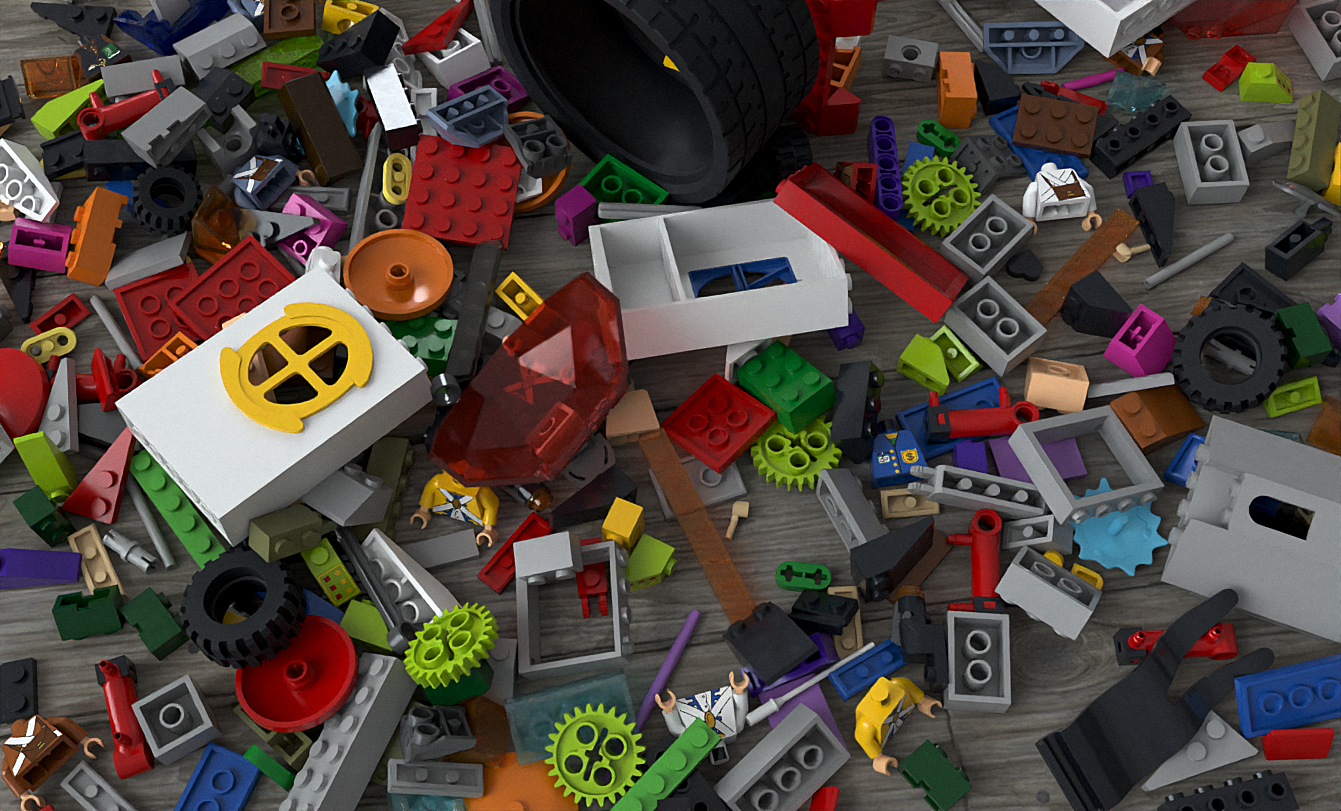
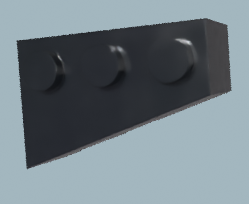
M376 10L324 43L319 50V58L316 64L328 73H333V71L337 70L341 80L364 75L363 69L385 65L400 27L381 11Z

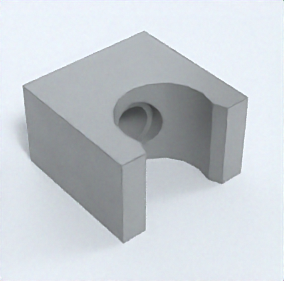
M240 105L231 109L234 123L225 135L213 138L204 128L195 132L209 162L223 178L229 174L233 175L234 169L237 166H244L253 156L259 155L253 141L258 131V125Z

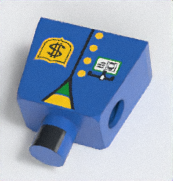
M891 419L880 421L877 424L879 434L875 438L874 450L869 454L872 489L925 480L910 474L911 466L928 467L910 430L896 431L894 422Z

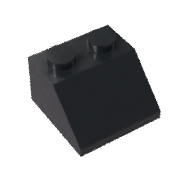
M214 66L192 91V94L207 104L213 114L206 122L223 135L229 131L234 123L231 109L240 105L246 111L256 99L254 86L235 72Z
M1096 270L1070 286L1059 313L1063 321L1070 325L1075 332L1113 339L1128 320L1133 310L1101 273Z

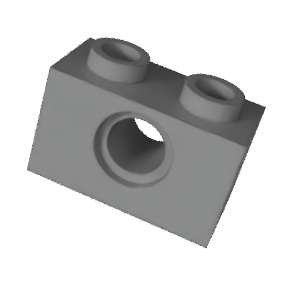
M889 35L881 74L930 83L938 43Z

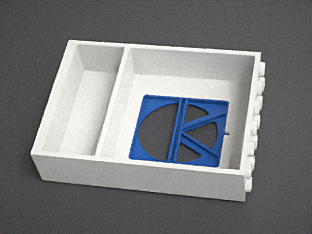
M775 198L588 226L594 272L613 363L848 326V314H852V302L850 297H848V291L852 290L851 276L849 273H845L844 260L839 258L838 250L773 202ZM743 272H758L768 275L747 285ZM732 275L737 292L698 298L699 292L706 284L719 277ZM777 278L786 283L785 285L760 288Z

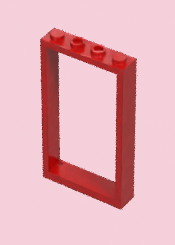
M817 162L810 166L805 165L801 170L798 169L794 175L791 174L787 179L784 178L775 190L778 193L773 201L776 205L935 324L955 300L970 277Z

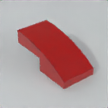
M1235 45L1223 54L1219 62L1205 71L1202 79L1219 92H1223L1242 75L1247 63L1255 62L1257 58L1239 45Z

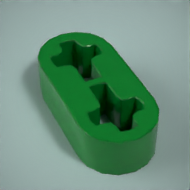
M926 119L918 125L917 140L923 145L935 147L934 153L942 158L947 157V159H950V156L961 144V140L957 135L934 120ZM949 144L953 145V147H951V146H949L948 148L944 147V145H945V146H948Z
M795 561L781 563L777 567L775 575L776 583L781 589L795 592H803V590L820 593L826 592L832 579L829 569L823 565ZM786 570H791L792 575L798 577H792L791 581L788 582L785 581L786 578L783 575L786 573ZM816 573L821 574V579H824L820 585H816L815 580L810 579L814 578Z
M252 744L243 755L244 758L287 792L294 786L295 776L255 744Z

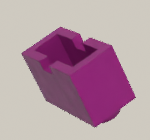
M578 184L555 201V217L558 220L557 231L565 241L569 240L576 247L590 237L588 226L599 225L598 217L595 215L598 213L597 200L581 184Z

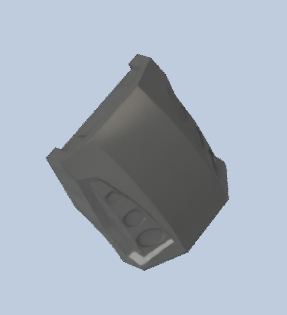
M549 114L544 115L542 118L512 125L503 124V133L524 166L527 175L539 179L559 174L571 164L573 154L567 146L568 142L563 136L562 130Z
M434 705L430 708L416 706L409 710V715H402L400 721V747L404 762L437 758L475 747L477 739L476 736L471 734L465 717V706Z

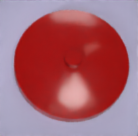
M1 348L0 423L14 445V438L33 434L38 429L49 399L50 386L45 369L38 360L17 349Z
M306 615L305 621L299 623L302 629L298 636H293L290 640L292 644L286 650L282 648L277 652L276 658L271 661L265 659L262 661V665L251 667L249 664H246V668L237 669L235 676L236 695L244 711L255 723L275 732H299L313 728L328 720L345 704L357 681L359 658L351 638L336 622L317 615Z

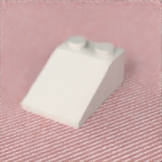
M459 28L447 49L417 53L436 80L448 90L451 85L491 68L481 41L462 28Z

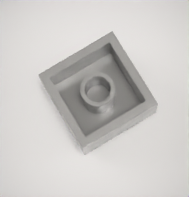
M189 674L131 705L154 757L166 766L223 735L199 683Z

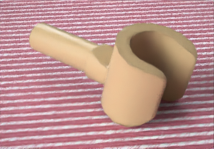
M1121 243L1116 247L1117 251L1112 253V255L1119 262L1126 263L1133 255L1149 251L1151 247L1149 244L1129 249L1124 243Z
M736 501L733 504L731 522L725 535L726 539H732L738 524V517L748 518L749 502Z

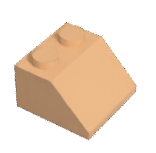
M1029 356L1024 388L1025 401L1034 404L1038 410H1045L1046 408L1057 409V412L1064 415L1083 411L1090 383L1084 366Z

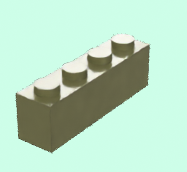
M1322 88L1300 98L1286 179L1290 182L1304 185L1314 192L1330 186L1341 114V103Z
M383 436L373 443L366 474L381 478L383 484L393 489L383 521L352 525L351 530L360 545L374 528H378L395 543L396 529L394 526L396 519H400L402 515L403 503L401 498L403 492L406 493L408 490L409 476L407 474L409 467L414 466L416 452L412 449L409 439Z

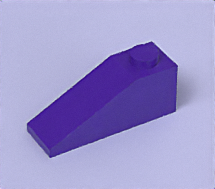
M15 548L0 549V590L79 582L83 555L77 552Z
M817 632L809 636L819 650L770 686L766 685L746 668L741 669L740 672L743 679V670L747 673L749 679L747 689L751 698L816 673L841 661L829 633Z

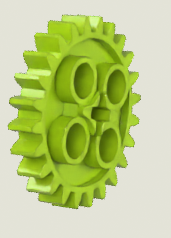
M937 155L931 161L927 156L922 161L916 160L900 178L902 198L905 201L902 209H908L909 211L905 216L906 218L914 217L913 226L920 223L922 224V232L929 228L931 229V236H934L939 231L941 237L944 238L948 233H953L981 205L980 202L976 201L981 196V193L974 192L978 184L970 183L973 175L965 176V167L957 169V161L950 165L948 164L947 157L939 162ZM952 186H955V187H956V188H954V189H951L946 195H941V194H943L948 188H950V187H952ZM933 197L937 198L930 205L926 207L923 206L924 204L930 202Z
M822 415L794 435L776 420L751 445V457H754L753 466L758 467V474L760 476L766 474L767 483L775 479L776 488H780L785 483L787 484L788 491H791L793 485H797L801 492L803 491V484H808L811 489H814V481H818L820 471L823 469H838L839 460L842 459V451L830 441L832 422L826 423V415ZM818 445L821 448H813L812 446ZM773 449H780L781 451L774 452V451H772V450H773ZM795 464H801V465H804V466H803V467H795V466H793V465H795Z
M466 602L462 609L457 604L451 612L444 609L443 616L438 617L434 615V622L431 624L424 623L425 629L415 632L417 640H412L408 643L411 649L404 652L407 658L403 662L407 666L405 670L417 685L422 684L424 688L431 685L433 689H436L440 683L447 687L451 679H454L457 683L460 680V675L463 673L467 676L471 675L470 669L473 666L481 667L479 660L481 658H489V654L486 651L496 647L493 641L499 638L496 632L499 630V626L496 623L497 620L490 610L488 611L486 606L480 607L478 603L471 607L469 602Z
M591 702L587 704L585 713L580 706L574 708L576 717L566 712L563 714L566 724L560 721L554 724L559 733L551 732L548 735L555 742L545 747V750L553 753V756L546 759L545 763L554 764L555 767L548 775H558L559 779L555 783V787L563 784L566 786L563 796L566 797L571 792L576 793L574 803H578L582 797H586L587 807H590L594 799L597 798L600 807H603L606 797H608L614 804L617 802V792L624 796L628 792L625 785L632 787L636 783L632 776H642L644 773L637 767L638 764L647 762L646 758L639 756V752L644 751L647 746L637 743V740L644 734L633 733L632 730L637 725V722L627 724L625 722L628 716L627 712L620 717L616 716L617 706H613L609 712H606L605 703L602 702L597 711H595ZM583 725L593 728L595 732L593 741H585L581 737L580 730ZM607 728V736L599 750V754L603 758H599L594 763L590 778L586 781L584 775L593 758V754L589 750L592 751L598 746L602 730ZM611 738H619L623 742L624 749L622 753L616 754L610 750L609 740ZM571 755H578L582 759L583 768L576 771L569 766L568 761ZM605 767L610 770L612 774L611 782L603 783L598 779V768Z

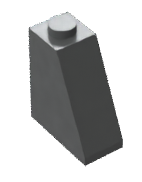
M100 403L77 405L78 436L85 443L108 450L128 426L118 408L103 412ZM137 439L133 456L145 449Z

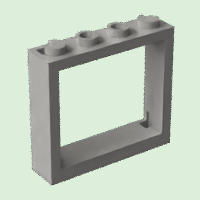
M1110 405L1019 424L1008 441L1060 526L1072 522L1079 524L1092 517L1103 518L1116 511L1123 513L1139 505L1146 507L1148 503L1158 499V493L1164 488V484ZM1099 432L1134 486L1076 500L1041 444Z
M615 540L581 546L583 565L610 561L615 651L541 664L538 585H528V582L518 579L516 575L518 668L520 675L529 680H537L632 664L631 654L634 653V641L630 635L629 624H632L633 616L631 608L628 606L627 596L631 593L629 579L626 577L629 557L626 549L622 548Z

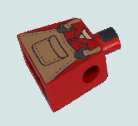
M838 161L834 176L873 204L878 164Z

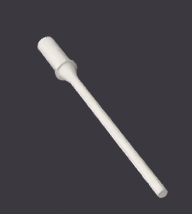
M870 642L784 696L775 699L770 698L768 702L745 715L747 723L753 726L772 713L779 712V708L786 701L827 677L832 671L874 648V643Z

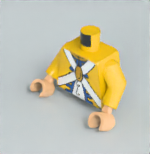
M459 463L454 466H447L443 474H436L426 483L419 501L421 507L410 518L411 525H413L417 517H420L424 521L421 529H424L431 519V514L428 510L432 508V512L480 526L485 524L484 530L476 537V542L479 546L484 542L485 536L489 539V547L497 541L498 533L493 526L497 525L499 499L490 489L487 479L483 474L469 471V467L466 464Z
M883 676L880 677L856 708L855 738L869 758H874V770L890 776V773L887 771V765L897 768L898 762L893 757L883 755L881 753L882 749L914 709L915 704L918 703V710L931 718H935L930 712L933 704L942 708L940 701L924 695L920 688L905 677H894L890 680Z

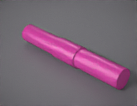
M1121 67L1063 83L1061 87L1075 91L1123 78L1126 72Z

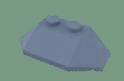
M1061 21L983 23V50L1002 71L1010 75L1055 74L1084 47V39Z
M490 85L428 109L426 113L432 128L444 140L449 141L451 144L479 148L505 136L502 130L503 124H509L508 100Z

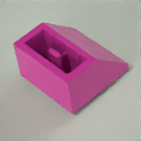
M293 193L282 213L314 217L319 219L321 224L277 245L306 266L312 250L318 246L334 248L348 224L311 196Z
M17 217L12 227L8 246V264L65 273V261L69 253V240L73 226L49 222L43 223L38 220Z
M1140 303L1111 340L1103 357L1133 377L1158 374L1163 371L1172 359L1176 338L1163 317Z

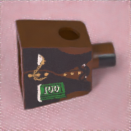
M99 35L93 40L89 36L81 37L77 43L80 48L74 51V55L89 83L103 79L101 67L133 62L130 55L105 35Z

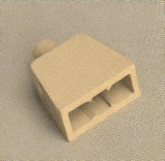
M631 380L632 383L607 405L606 437L611 446L660 440V427L648 391L645 389L635 390L633 380Z

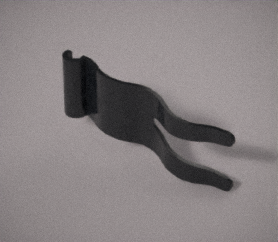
M1229 588L1223 589L1179 617L1160 635L1146 658L1130 674L1098 696L1065 728L1057 729L1035 743L1074 811H1109L1118 805L1144 776L1189 743L1202 726L1210 710L1226 694L1235 689L1234 678L1262 672L1274 663L1273 651L1266 647L1259 648L1201 678L1183 694L1177 703L1172 704L1169 702L1167 691L1174 679L1179 664L1195 642L1237 605L1238 595L1234 590Z

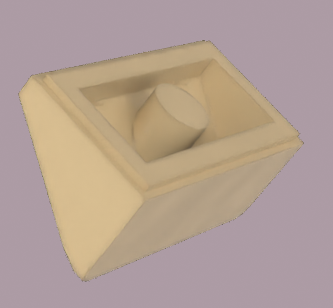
M908 485L878 488L883 519L940 514L939 503L927 501L926 496L909 492Z

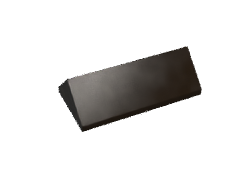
M321 72L285 82L277 96L320 187H329L365 167Z

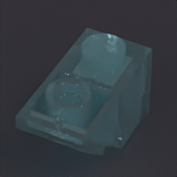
M1116 70L1105 104L1128 111L1149 109L1153 102L1161 99L1166 84Z

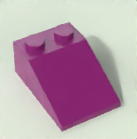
M497 65L451 85L446 102L486 85H490L508 100V114L518 112L531 98L517 77L501 65Z

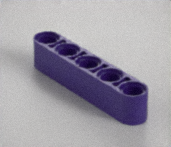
M878 115L872 119L867 136L869 163L878 164L873 205L898 222L903 206L895 127L891 118Z

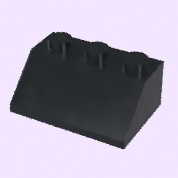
M871 360L840 364L830 441L854 464H861L874 450L875 438L878 435L877 418L881 410L880 394L881 387L884 385V375Z

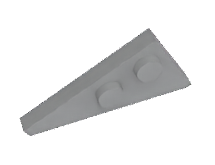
M69 358L61 359L38 432L44 431L66 456L79 452L75 360Z
M1210 710L1202 726L1189 743L1175 755L1164 761L1141 788L1145 792L1157 790L1169 784L1207 773L1210 770L1219 769L1231 763L1251 758L1259 751L1216 713Z

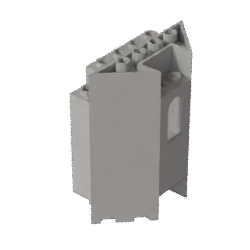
M1213 415L1204 444H1199L1194 460L1198 461L1196 471L1190 472L1186 482V488H1189L1187 499L1181 500L1177 510V516H1180L1178 527L1172 528L1168 538V544L1172 546L1160 581L1189 590V595L1203 600H1207L1223 589H1232L1238 595V603L1231 610L1329 644L1341 643V457ZM1258 496H1267L1314 512L1306 540L1255 523L1249 514L1251 501Z

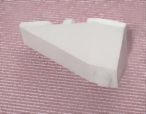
M374 528L361 544L362 549L405 621L412 623L419 631L425 629L424 623L431 624L434 622V615L438 617L443 616L444 609L451 612L457 604L462 609V606L445 586L378 528Z

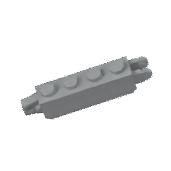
M915 465L911 466L910 469L911 475L928 479V485L913 482L908 484V491L926 496L927 501L973 511L987 508L997 512L1000 517L1014 520L1053 514L1035 484L948 465H938L936 468Z

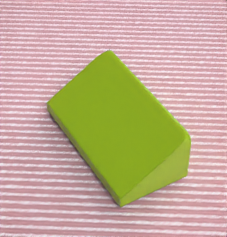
M944 325L930 337L941 348L946 368L959 383L984 367L947 325Z
M1306 375L1281 382L1269 398L1262 402L1270 418L1323 403L1317 376Z

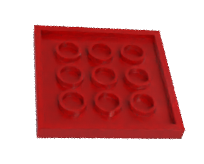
M420 134L402 229L419 231L441 242L508 251L522 171V164L513 148L492 144L473 148L451 144L439 136Z
M250 234L167 304L205 342L223 330V323L244 312H250L297 279Z

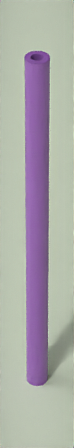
M692 609L633 720V722H637V725L632 730L634 734L641 733L656 704L655 695L658 694L660 697L702 616L700 612ZM623 742L621 743L620 747L618 748L616 754H619V753H622V752H623V749H624ZM607 769L601 781L603 783H609L612 780V774L609 769Z

